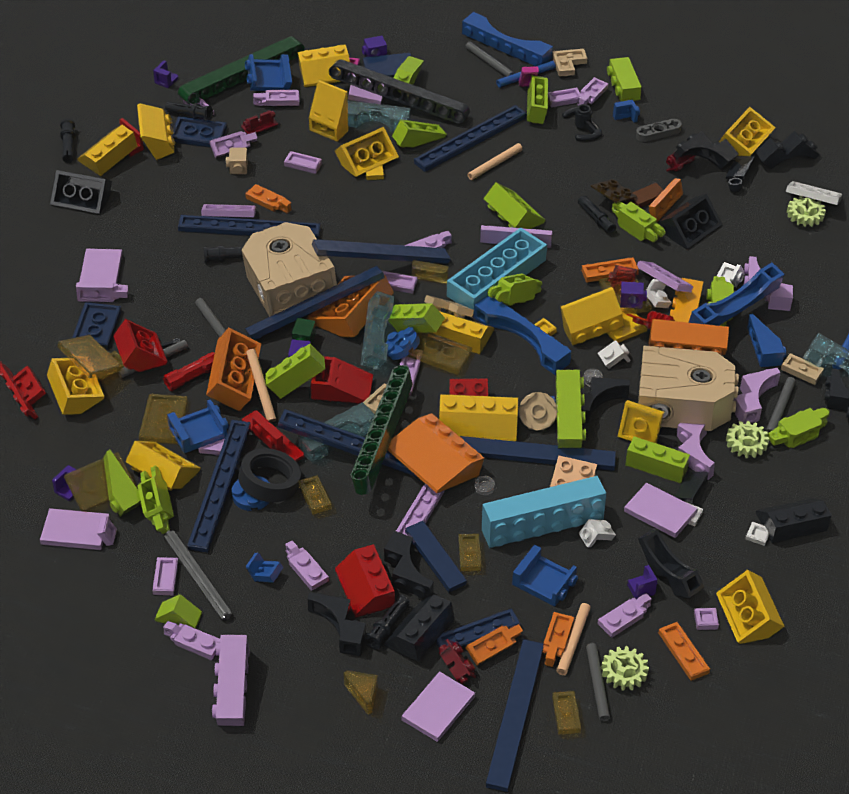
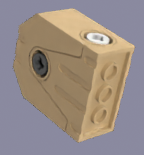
M285 222L278 226L253 233L242 248L247 278L269 317L337 285L334 266L328 256L316 255L311 245L316 237L308 226Z
M643 346L638 404L664 411L661 427L678 428L680 423L705 424L704 431H712L730 421L731 413L736 411V401L733 400L738 396V386L735 385H738L739 374H735V365L717 352Z

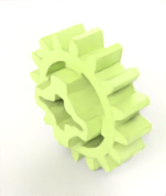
M799 196V199L794 197L793 201H789L787 217L791 218L792 222L797 221V225L803 224L806 227L809 224L813 227L814 223L819 225L820 221L823 222L826 212L824 209L825 205H821V201L816 202L815 199L808 197L803 198Z
M739 421V425L733 424L732 428L728 429L726 436L727 447H732V453L737 451L739 457L744 454L745 458H748L749 455L756 458V454L762 455L763 451L767 450L769 443L768 432H763V426L758 428L756 422L751 425L750 421H747L746 424Z
M628 646L625 647V650L617 647L616 652L609 650V655H604L601 670H603L602 676L607 677V684L613 682V688L619 685L622 691L625 690V687L633 690L634 685L641 687V682L646 681L649 667H647L648 660H643L644 654L637 655V649L634 648L632 651H629Z

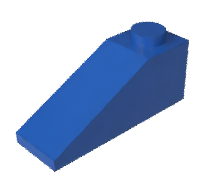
M750 314L747 329L760 367L781 366L783 359L786 357L785 346H782L780 338L755 315Z

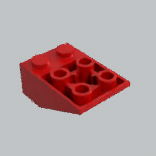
M323 356L325 359V370L312 378L311 398L362 404L370 396L373 374L336 357Z

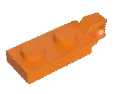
M257 184L245 193L246 199L273 212L280 210L288 214L291 211V202L285 197Z
M557 612L553 613L543 643V653H546L545 665L553 667L556 656L562 657L574 623V617Z
M519 624L510 629L507 626H501L468 644L466 649L475 664L479 665L515 644L516 640L514 638L521 635L523 629Z

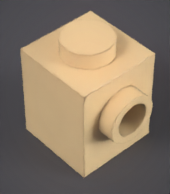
M230 148L229 157H226V167H229L230 174H247V148Z

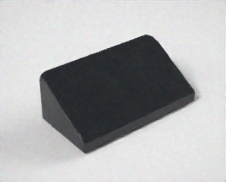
M736 156L725 179L740 178L743 182L752 165L754 156Z
M689 472L674 497L693 505L707 482L708 472Z

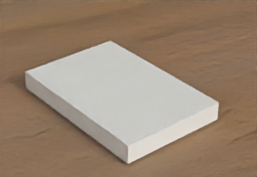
M792 181L786 189L788 193L835 205L840 202L842 193Z

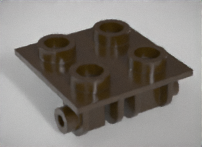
M613 179L590 186L615 203L622 202L627 205L631 202V199L637 198V195L632 193L630 189L624 188Z

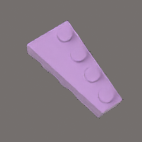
M221 635L220 642L216 643V656H219V663H215V676H218V684H214L213 693L214 697H217V705L212 707V717L216 718L217 725L244 726L246 696H244V693L247 691V675L245 673H248V657L250 654L247 635Z

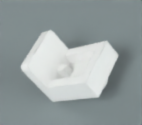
M726 262L723 263L717 274L718 277H725L726 282H730L734 287H737L739 282H742L745 275L741 265L737 264V266Z
M616 340L598 352V355L608 369L623 358L627 362L631 361L628 357L630 352L624 344L620 346Z
M588 519L579 532L587 547H592L596 540L612 541L616 535L606 520Z

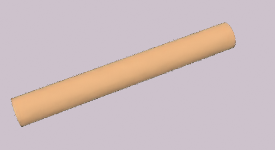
M521 144L514 145L467 174L468 178L474 180L523 150Z
M250 349L246 353L266 419L269 422L276 421V416L255 349Z
M587 603L580 605L565 650L556 670L560 675H566L591 609Z

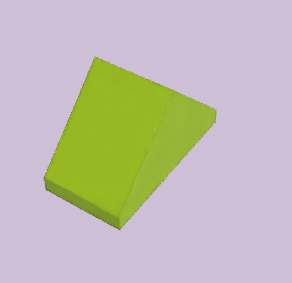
M179 594L162 602L155 621L165 624L169 621L177 625L184 624L196 629L202 611Z

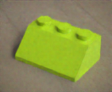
M495 182L484 197V200L488 203L487 206L494 212L497 211L499 218L504 221L507 220L510 228L532 229L546 221L515 191Z

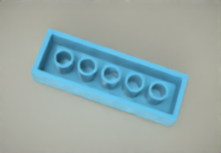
M520 227L448 279L447 297L456 303L474 310V305L488 295L489 288L498 285L501 277L521 273L527 275L546 261L547 244Z
M598 476L484 503L482 505L483 535L489 548L532 537H539L551 532H559L571 527H578L586 524L588 519L603 520L606 491Z

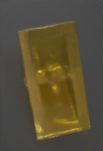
M345 671V687L368 715L371 714L378 688V675Z

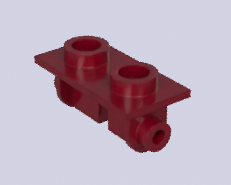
M268 110L260 114L259 119L257 115L245 119L241 127L247 134L277 126L278 123L274 119L275 112Z
M671 154L666 160V163L670 166L666 171L682 169L684 167L683 164H688L695 160V155L676 159Z
M447 639L446 641L449 645L444 644L440 646L439 654L447 666L453 662L456 664L450 668L456 681L464 684L469 680L468 676L476 678L473 672L475 667L469 659L465 660L462 653L464 651L457 641L453 642Z

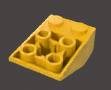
M321 80L317 82L309 115L310 131L336 142L348 132L347 91Z

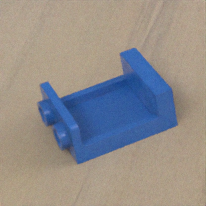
M249 54L248 60L245 61V70H248L247 84H250V90L290 89L292 77L288 55L282 54L280 60L254 59L253 54Z
M211 399L207 400V408L178 418L175 412L167 414L169 429L183 453L224 439L229 428L226 418L221 417L218 405H214Z
M534 545L513 571L512 585L555 607L560 600L563 601L569 587H573L578 580L576 575L577 567L573 565L568 570L542 557L541 548Z

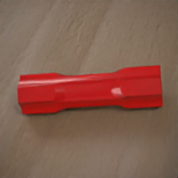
M211 352L181 369H176L164 375V384L168 390L173 391L183 386L186 382L211 372L215 353Z

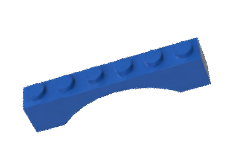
M472 12L462 21L463 35L531 65L538 66L552 60L553 46L542 41L521 40L504 35L493 28L487 18L480 14Z
M773 263L768 264L730 296L714 303H705L692 311L688 323L721 325L780 288L785 274Z
M487 295L474 305V318L484 325L504 329L524 338L536 350L541 366L556 375V370H562L570 364L571 350L567 346L555 340L554 337L542 331L504 303L498 302L495 298Z

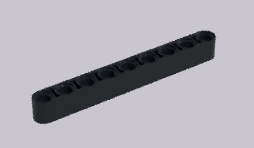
M337 60L329 68V75L335 80L460 124L464 122L470 113L469 107L464 103L345 60Z

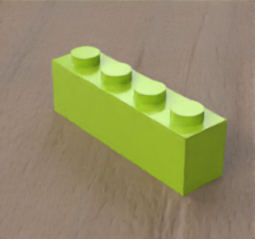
M556 370L558 448H581L582 441H586V429H582V423H585V411L581 412V406H584L585 402L584 394H581V389H584V377H580V370Z

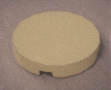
M533 392L521 401L519 416L523 424L529 429L536 431L544 430L550 427L556 420L557 405L548 394Z

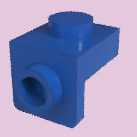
M633 100L614 103L613 117L615 120L631 117L633 123L637 122L640 110Z
M254 553L246 568L254 581L274 582L283 566L277 561H264L260 553Z

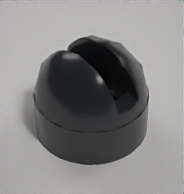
M740 178L730 179L728 181L729 190L734 193L739 192L742 189V180Z

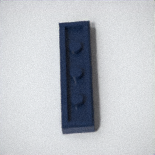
M423 520L405 528V533L413 537L414 546L448 593L466 585L467 580Z
M511 608L442 633L435 642L438 647L444 644L448 646L449 644L446 640L449 639L453 642L457 641L462 649H466L468 644L501 626H507L510 629L518 624L521 626Z

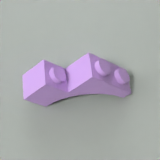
M749 256L748 264L745 263L744 274H747V276H744L743 285L760 270L757 257ZM781 283L780 288L767 295L765 301H768V309L790 311L793 299V285Z
M778 368L766 369L742 376L740 390L743 394L734 398V401H736L735 415L743 424H746L747 421L753 423L760 420L762 407L759 403V397L766 390L778 386L780 377Z
M678 424L677 437L683 443L678 447V451L690 454L688 467L695 472H708L707 480H709L714 474L715 462L705 455L700 446L701 440L707 434V431H704L705 424Z

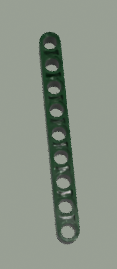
M291 36L252 54L254 59L280 60L281 55L284 54L288 55L290 61L297 58L298 52L304 51L305 47ZM249 55L182 85L178 90V95L189 105H194L200 102L199 97L205 100L246 81L248 70H245V61L248 60Z
M406 365L396 366L392 370L352 470V482L355 492L359 495L368 494L373 489L413 383L410 370Z

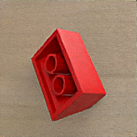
M125 319L114 334L123 365L129 370L134 369L138 372L166 365L167 359L157 333Z
M374 544L353 550L335 567V572L346 598L351 599V609L355 618L390 608L394 604L395 591Z

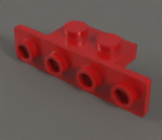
M0 361V375L7 380L6 386L14 392L13 398L22 405L20 407L21 411L27 417L30 415L32 418L37 419L38 416L31 405L45 395L46 392L29 366H26L14 376L11 370Z
M257 410L242 418V421L251 422L250 430L270 449L284 452L296 462L304 458V452Z

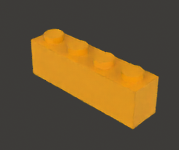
M682 278V280L691 284L693 289L692 292L675 290L677 297L673 298L672 308L675 309H671L670 316L675 321L688 323L692 311L699 307L703 281Z

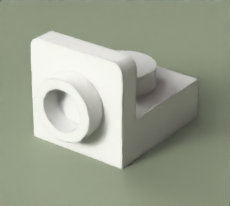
M653 279L647 287V298L654 307L669 308L672 302L663 291L666 284L658 279Z

